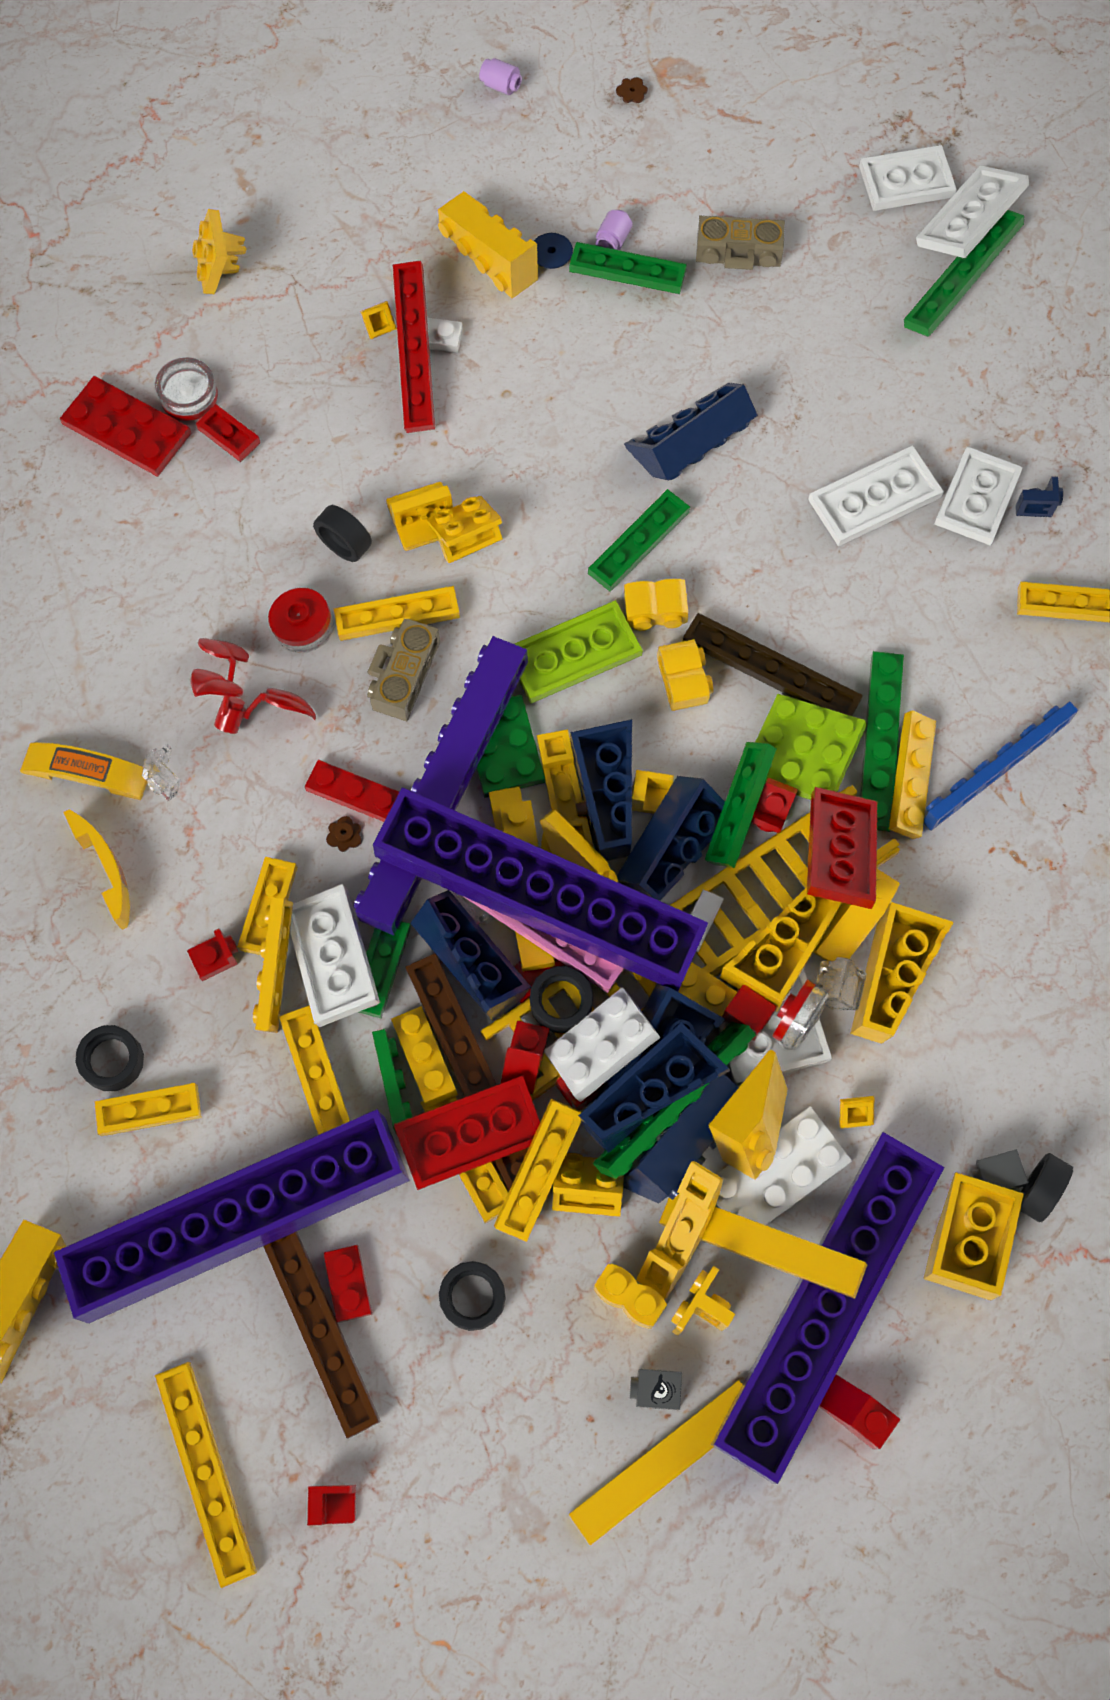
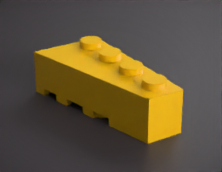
M465 191L438 209V227L442 235L450 238L464 256L468 255L475 262L477 269L483 274L486 273L493 280L499 291H504L513 299L538 281L537 243L532 239L528 241L521 239V231L515 227L510 230L506 228L500 216L496 214L491 217L487 207Z
M806 887L755 939H752L733 960H730L723 967L720 979L737 989H740L743 985L748 986L777 1007L775 1011L778 1012L841 907L842 902L808 895Z
M894 902L889 904L886 912L876 925L850 1034L880 1044L894 1036L913 1000L912 998L916 990L922 984L927 974V969L942 946L941 943L945 935L951 929L953 921Z
M24 1219L0 1259L1 1384L36 1309L48 1289L55 1269L58 1268L54 1252L66 1247L61 1234Z

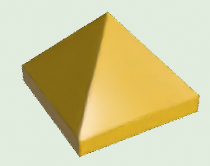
M388 301L360 311L370 339L397 329Z
M874 1096L840 1099V1129L874 1125Z

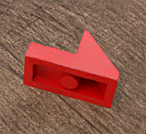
M517 1020L511 1045L507 1048L501 1083L523 1075L530 1095L534 1094L550 1028Z

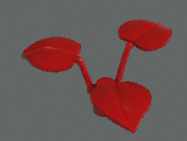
M199 638L198 645L203 651L215 657L228 659L230 663L227 680L218 673L204 669H194L190 677L195 697L209 694L224 696L214 722V726L217 729L230 734L238 733L242 719H249L252 711L262 701L282 709L308 715L314 720L316 719L315 712L303 698L292 692L275 688H267L266 693H260L251 705L245 709V702L237 698L242 696L243 689L234 683L233 679L236 660L248 662L249 654L242 647L234 643Z

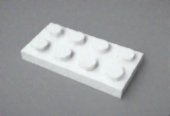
M980 165L916 237L918 247L966 258L1029 186L1028 175Z
M912 445L810 493L808 500L839 547L940 499L944 491Z
M341 884L294 903L290 933L314 1023L318 1027H322L380 1004L347 887Z
M810 1106L780 1128L773 1162L767 1170L760 1173L756 1180L730 1165L716 1174L723 1179L716 1207L767 1225L848 1166L852 1160Z

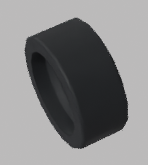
M333 504L327 506L313 523V528L321 541L344 560L350 562L358 561L372 544L371 536L362 523L340 506Z
M556 966L547 969L535 979L531 987L530 1007L533 1016L541 1026L550 1028L552 1032H568L592 1011L593 991L590 982L581 972L571 967ZM557 981H567L573 984L581 995V1005L578 1011L571 1017L564 1019L549 1015L542 1004V994L545 988Z
M103 1025L91 1030L81 1039L76 1049L75 1063L79 1074L91 1086L102 1091H119L130 1086L138 1078L143 1068L144 1053L140 1043L126 1029L116 1025ZM116 1039L123 1042L129 1052V1061L125 1069L114 1077L97 1075L90 1063L91 1055L95 1048L106 1040Z
M1047 1153L1028 1178V1185L1024 1186L1021 1191L1024 1195L1020 1211L1037 1222H1043L1053 1211L1066 1190L1073 1174V1166L1053 1154Z
M476 1261L460 1263L450 1269L443 1278L439 1290L440 1307L446 1318L458 1328L468 1331L482 1330L495 1323L503 1312L506 1300L504 1284L498 1273L487 1264ZM476 1275L483 1277L492 1288V1304L484 1314L478 1317L463 1316L455 1309L452 1302L453 1288L465 1276Z

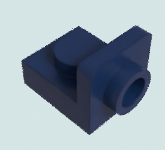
M1051 476L1045 490L1039 488L1022 490L1015 505L1016 516L1052 517L1057 506H1061L1063 501V488L1059 487L1058 477Z

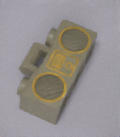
M699 215L696 262L707 264L721 263L724 264V268L753 270V265L780 267L784 248L785 220Z
M404 619L400 628H394L390 639V644L393 645V648L379 644L367 671L369 675L378 678L377 681L372 680L367 697L370 698L372 710L406 722L409 719L440 644L438 628L410 619ZM387 657H389L390 660L386 670L382 669Z

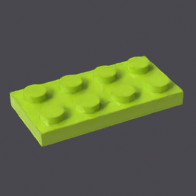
M616 600L514 643L527 649L528 664L519 682L531 704L638 658L643 653Z

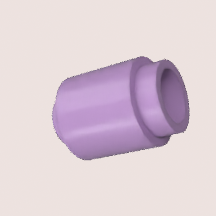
M496 58L492 60L486 59L479 73V79L484 82L485 86L507 95H511L514 91L516 92L522 81L518 67Z
M611 210L607 213L596 234V246L615 250L621 249L633 225L626 212Z

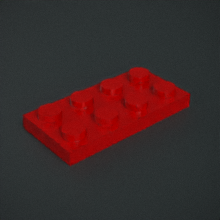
M96 376L91 378L60 417L62 425L157 477L191 435L189 426Z
M815 787L811 794L807 894L872 909L876 902L877 801Z
M521 1075L395 1123L394 1128L416 1188L420 1190L528 1148L538 1129L540 1120L524 1077Z

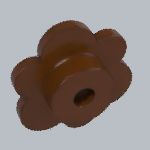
M634 77L631 80L625 78L622 80V84L616 88V94L619 97H623L622 99L625 103H641L644 100V95L648 92L647 86L643 85V80L639 77Z
M343 816L337 823L333 822L328 826L330 833L327 835L326 841L329 846L338 847L339 851L346 852L349 847L356 848L361 844V836L359 835L361 826L357 823L353 824L350 817Z

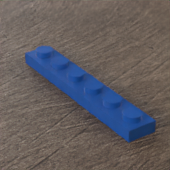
M1070 701L1062 708H1059L1057 705L1054 706L1043 716L1044 722L1038 726L1033 723L1020 734L1021 740L1015 744L1011 741L1008 742L996 753L999 757L994 761L985 760L973 771L975 775L968 781L962 778L950 789L951 794L945 799L939 796L926 807L928 813L924 818V824L930 831L935 829L1068 725L1078 712V709Z

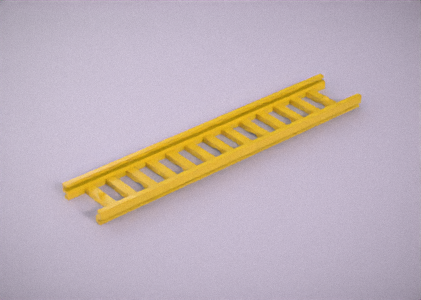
M852 785L839 793L855 796L858 791ZM810 812L738 859L735 868L726 867L670 904V906L683 911L698 901L703 889L711 892L721 884H724L758 929V931L743 939L722 909L719 908L713 923L732 948L717 957L707 942L703 941L699 952L696 953L705 964L702 969L714 977L720 975L723 967L730 960H733L770 923V920L749 895L748 891L736 877V874L750 866L781 909L785 910L793 899L762 859L763 856L776 849L805 888L807 887L808 868L787 840L801 832L809 842ZM895 838L877 850V868L899 853L900 849L898 846L900 844ZM631 972L648 997H650L657 983ZM557 981L550 984L542 994V1004L545 1011L555 1018H560V1016L549 1002V999L562 990L566 992L577 1009L581 1005L579 990L567 981ZM615 982L610 991L605 993L608 997H611L620 988ZM530 998L480 1031L482 1037L487 1041L508 1026L514 1033L517 1020L522 1021L521 1018L532 1011ZM554 1032L558 1039L565 1034ZM545 1053L540 1067V1072L543 1076L537 1079L534 1094L530 1095L532 1101L556 1086V1080L561 1077Z

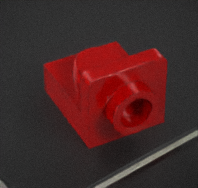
M768 777L751 823L757 825L759 829L765 832L780 833L798 789Z
M220 928L214 930L215 937L187 950L202 982L238 964L234 954L239 952L231 934L224 936Z

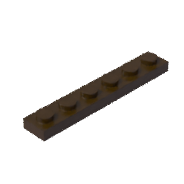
M700 613L696 614L683 636V641L695 639L697 647H702L705 654L794 699L853 716L862 700V694Z

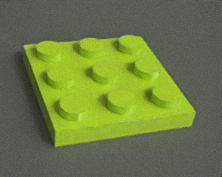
M777 694L755 741L756 743H768L777 748L766 781L769 777L797 788L796 795L811 800V794L815 787L837 792L864 733L866 720Z

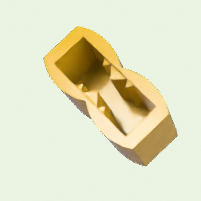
M665 579L656 582L636 581L624 584L626 620L631 628L645 631L652 626L661 625L672 629L688 623V603L684 579Z
M695 639L659 646L657 660L671 710L675 711L708 704L710 694L714 692L711 676H706L702 666L706 665L703 648L697 647Z
M608 1264L594 1284V1290L601 1300L612 1307L622 1308L632 1322L643 1328L652 1329L667 1306L664 1298L656 1290L646 1285L637 1284L635 1278L626 1269L615 1264Z

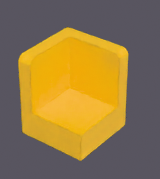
M636 770L632 788V811L654 814L672 786L674 776Z

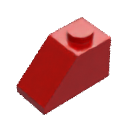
M837 1374L819 1405L822 1410L872 1449H881L901 1420L872 1396Z

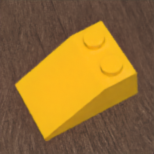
M771 1049L709 1124L723 1162L754 1180L762 1171L767 1170L773 1162L788 1090L776 1052Z
M955 1172L931 1244L923 1279L990 1301L1000 1297L1024 1193Z

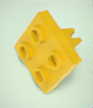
M208 209L204 221H200L198 240H194L192 248L193 257L197 258L198 261L197 280L202 283L203 294H215L222 274L238 273L240 266L236 265L238 257L235 255L245 254L247 250L245 246H241L245 242L244 237L223 232L220 212L214 209Z

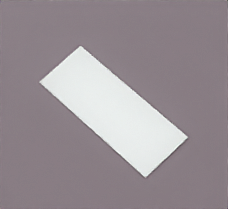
M704 889L691 913L692 916L708 922L696 952H699L724 900Z

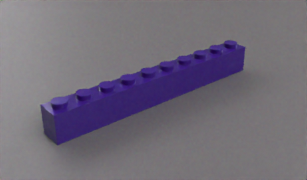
M492 636L488 646L485 644L482 646L477 659L479 664L475 672H469L464 684L466 690L462 698H456L451 710V715L453 716L448 725L444 724L438 735L439 744L435 752H429L424 763L426 770L422 778H417L411 788L412 792L455 811L528 664L527 649ZM380 860V862L373 864L368 876L370 882L365 891L361 890L359 892L354 908L356 909L355 912L359 921L395 935L422 878Z

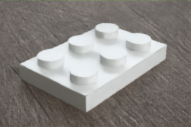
M942 145L861 158L860 171L873 211L948 199L957 190Z
M966 447L934 525L991 546L1023 467Z
M622 987L544 1051L573 1096L581 1102L657 1041L660 1036L628 992Z

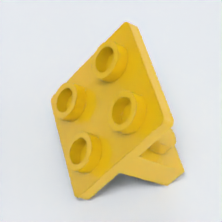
M436 482L386 499L388 510L405 551L438 541L437 535L429 526L427 519L434 516L439 510L453 508L452 496L448 485L443 486L442 482Z
M482 496L466 498L461 504L451 509L439 510L434 516L427 519L429 526L437 535L444 558L448 563L503 540L498 526L502 524L501 517Z
M567 1153L554 1179L552 1210L620 1217L624 1175L614 1179L599 1172L593 1164L597 1158L583 1157L578 1153Z
M715 1266L709 1272L702 1269L689 1290L695 1294L690 1303L683 1300L671 1319V1322L676 1324L672 1332L677 1336L683 1331L693 1313L721 1331L730 1325L736 1315L729 1310L731 1304L714 1293L710 1297L705 1295L719 1271Z

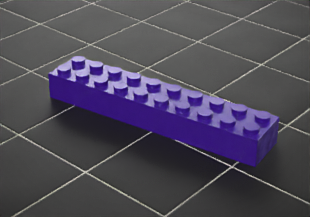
M403 787L373 843L376 858L660 985L670 987L677 992L708 925V922Z
M376 1109L55 1251L54 1255L73 1319L90 1324L409 1182L410 1179L386 1118Z
M884 1132L875 1139L819 1243L820 1246L866 1262L867 1267L856 1298H851L800 1278L711 1443L712 1446L771 1483H779L945 1167Z

